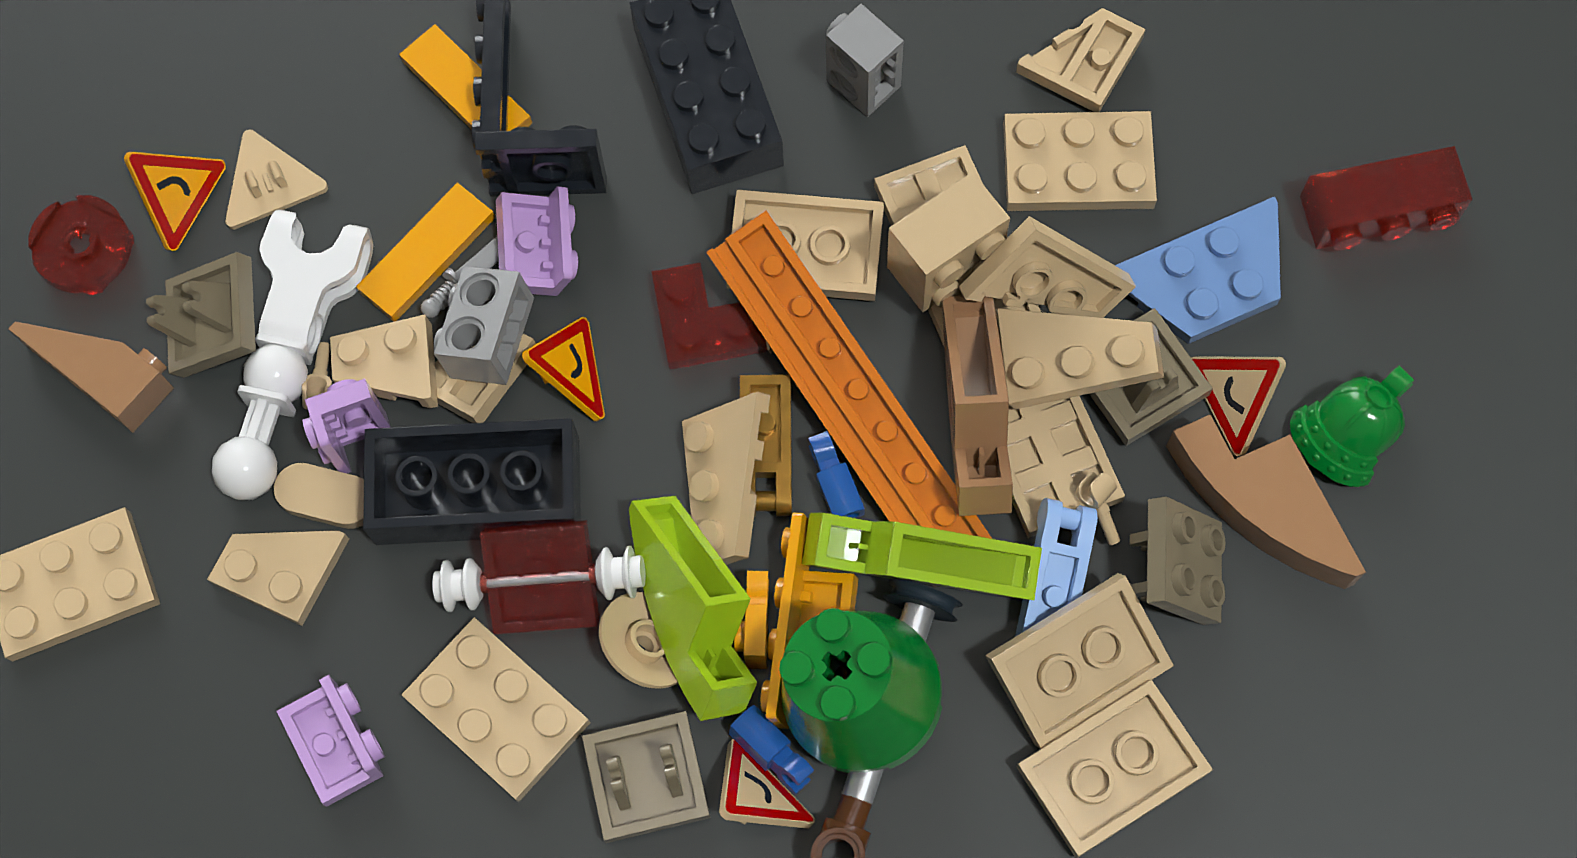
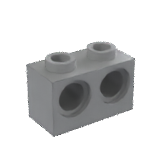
M859 4L849 15L846 13L839 15L827 29L826 81L865 116L869 117L901 87L904 40L865 6Z
M463 266L458 283L451 288L449 294V310L444 325L437 331L434 338V355L451 379L507 385L534 300V296L520 272Z

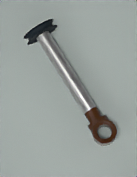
M902 579L888 580L889 584L893 586V590L890 594L882 596L893 605L903 609L899 620L911 626L920 634L925 642L933 619L945 622L958 621L952 612L955 607L963 605L953 596L912 581ZM884 769L871 772L848 773L834 818L826 817L824 819L820 834L812 845L811 858H822L825 848L835 842L844 843L849 846L854 858H865V851L871 833L864 830Z

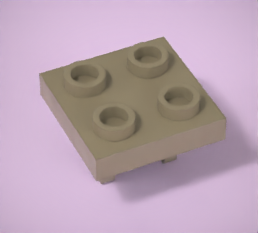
M235 252L165 280L166 296L154 295L146 299V304L158 312V314L147 317L148 325L167 335L169 374L185 378L256 351L252 261L250 256Z
M1155 308L1134 321L1152 322L1157 328L1164 378L1089 394L1125 446L1208 397L1213 390Z
M1167 496L1148 499V530L1130 534V546H1141V551H1147V581L1131 584L1136 596L1140 597V601H1147L1148 604L1201 625L1221 623V610L1225 601V587L1222 581V554L1226 544L1222 522Z
M686 711L582 736L605 843L711 818Z

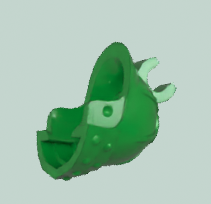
M1398 366L1382 382L1362 376L1339 385L1325 396L1321 402L1316 400L1311 405H1303L1293 412L1290 421L1293 441L1308 463L1334 482L1350 487L1369 485L1374 475L1373 468L1378 462L1377 457L1392 446L1403 433L1405 418L1398 399L1413 385L1414 379L1402 367Z

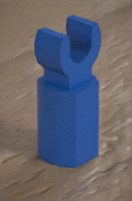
M828 431L808 438L810 443L808 448L819 471L816 474V481L829 513L856 519L865 514L864 505L847 464H840Z
M755 705L744 711L732 723L729 735L765 771L771 768L791 793L796 795L811 781L809 776L814 772V769L803 757L790 749L791 741L773 723L766 719V716Z

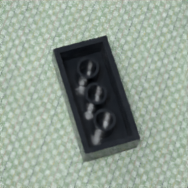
M635 0L629 2L634 31L691 194L784 166L783 141L732 1Z
M573 419L365 429L363 529L376 545L581 535L579 435Z

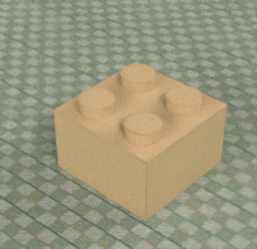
M972 171L889 227L887 268L922 312L935 304L938 307H942V301L950 296H958L961 293L959 286L1007 239L1010 217Z

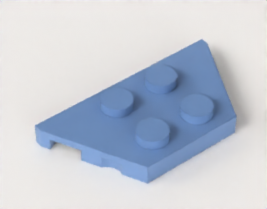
M1275 196L1115 265L1129 273L1136 285L1128 295L1139 302L1137 307L1145 313L1155 308L1170 330L1187 344L1276 306L1281 298L1278 202Z

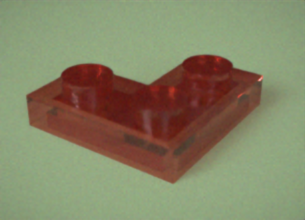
M700 262L652 271L670 370L768 352L766 339L740 302L709 308Z

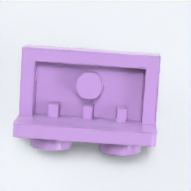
M556 187L549 197L501 192L496 199L499 270L520 272L532 294L558 296L567 284L575 278L578 269V255L571 248V233L575 224V209L573 205L569 204L568 188Z
M354 379L342 380L332 384L327 389V392L305 399L310 417L303 419L302 422L309 443L313 449L318 448L324 464L332 462L339 472H351L344 449L345 445L365 439V429L391 427L386 411L365 379L359 381Z
M330 675L319 679L322 685L321 688L277 710L322 804L326 807L383 777L384 775L377 761L385 757L371 729L362 733L353 715L362 710L349 685L345 683L339 687Z

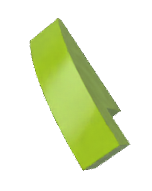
M676 496L631 501L629 516L635 555H642L645 563L646 581L643 587L645 599L667 661L685 697L700 721L743 713L748 706L757 681L732 647V643L751 600Z
M810 513L802 565L888 579H902L919 584L1035 600L1042 548L900 522L868 521L828 513Z

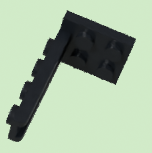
M476 0L477 18L479 22H483V34L475 36V56L477 64H482V77H474L473 81L474 102L476 107L481 106L480 120L472 121V142L476 155L481 157V170L484 179H488L490 197H498L501 192L524 195H551L556 187H567L568 194L606 193L607 175L596 128L586 129L582 126L570 125L560 130H535L530 127H517L508 131L511 4L509 0Z

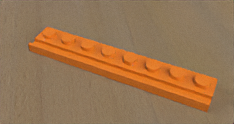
M764 211L725 239L726 241L718 247L708 250L706 253L887 519L892 522L993 539L977 515L959 516L955 483L769 213Z

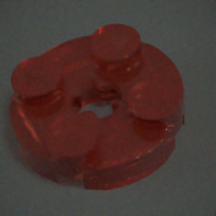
M92 195L74 196L77 200L68 201L62 205L57 201L39 214L29 232L28 247L32 251L34 267L49 284L66 292H84L89 295H95L103 292L107 288L108 283L112 282L125 268L134 244V236L121 214L109 202ZM82 234L91 235L89 237V247L81 253L74 254L75 250L70 245V242L76 236L82 240Z

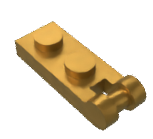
M740 375V398L754 392L771 395L768 413H761L757 440L764 441L762 461H754L751 489L757 495L754 517H756V511H776V516H792L791 376ZM756 478H776V491H756Z

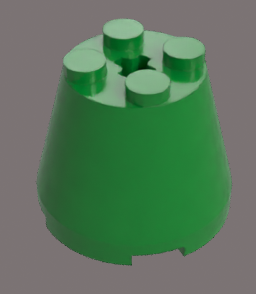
M835 608L824 610L797 629L788 642L780 662L782 706L785 719L799 744L814 758L828 767L846 773L871 772L887 767L892 769L914 756L926 744L937 726L943 707L941 705L942 681L938 661L920 634L896 617L874 611H842ZM841 666L850 676L843 679L838 675L835 676L834 672Z

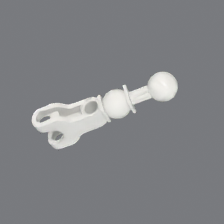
M276 210L272 214L261 240L259 250L273 281L261 316L259 331L255 338L259 348L251 353L245 362L243 377L245 385H240L237 391L249 408L239 437H234L223 443L212 459V476L215 485L223 494L236 500H254L267 493L277 478V460L274 451L269 447V443L278 416H295L296 409L292 402L299 399L302 394V384L306 381L308 375L306 365H311L313 355L317 351L332 307L357 293L356 286L367 276L374 247L369 228L347 225L343 227L333 247L322 253H306L302 251L304 231L296 217V213Z

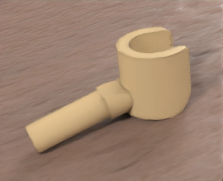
M320 342L318 344L315 368L312 374L307 375L306 381L302 384V407L304 409H307L305 399L327 392V389L332 385V380L327 376L331 348L327 342Z
M1091 471L1077 486L1076 495L1087 507L1097 510V517L1108 545H1114L1120 542V538L1106 500L1117 489V486L1108 473L1102 472L1097 476L1094 471Z

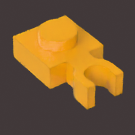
M747 571V594L751 600L745 612V620L741 621L734 638V649L736 652H744L745 665L748 669H767L768 571Z

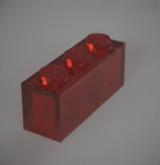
M1455 146L1311 175L1300 195L1316 249L1333 246L1335 250L1349 249L1360 244L1363 239L1381 236L1383 240L1397 239L1405 236L1412 229L1429 226L1431 230L1448 228L1459 222L1461 216L1473 200Z

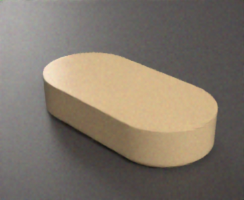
M307 463L289 465L277 476L274 483V495L277 502L289 514L346 529L363 526L364 479Z

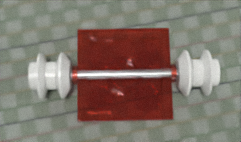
M587 520L484 528L480 533L485 572L481 571L472 558H467L463 569L457 570L454 569L449 560H444L441 570L434 572L432 581L434 598L436 602H443L447 612L454 610L457 601L464 600L470 610H476L483 595L488 593L493 633L505 634L597 627L600 618L595 585H597L607 600H612L616 589L623 588L626 589L630 598H635L637 587L645 586L646 572L643 556H635L632 546L626 547L623 557H613L609 548L605 547L598 556L596 563H592Z

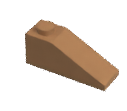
M16 321L9 327V330L26 347L132 433L174 389L162 375L167 367L145 348L137 354L123 342Z

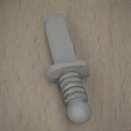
M495 237L463 266L491 269L499 262L498 237ZM463 266L456 272L448 268L442 274L447 281L434 291L430 298L423 301L421 304L423 315L425 314L428 318H434L439 314L440 310H444L449 306L448 300L451 288L457 285Z

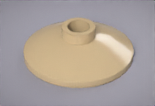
M637 592L635 598H630L627 593L612 601L604 611L599 624L600 644L610 664L623 677L643 687L661 689L678 684L655 631L644 592Z

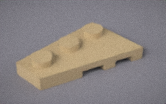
M1029 216L959 287L965 300L981 302L984 296L1002 299L1005 306L1022 308L1024 303L1047 306L1051 313L1104 318L1136 285L1129 273Z
M997 308L1009 405L1014 409L1164 378L1158 330L1152 322Z
M754 392L682 421L691 518L726 565L749 558L757 495L751 489L754 461H762L764 441L757 440L761 413H768L771 396L761 392Z

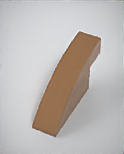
M950 296L942 301L950 431L959 516L1012 513L1013 482L1007 448L1009 398L994 298L984 296L983 300L978 302L965 300L964 296Z
M1207 415L1172 432L1166 447L1185 478L1210 508L1233 530L1260 550L1294 570L1343 589L1353 586L1366 573L1291 435L1234 459L1211 415Z

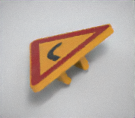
M127 152L124 156L125 164L166 250L176 251L226 169V164L222 159Z
M585 317L575 320L522 352L524 362L541 376L544 384L550 383L593 421H599L605 417L589 322Z

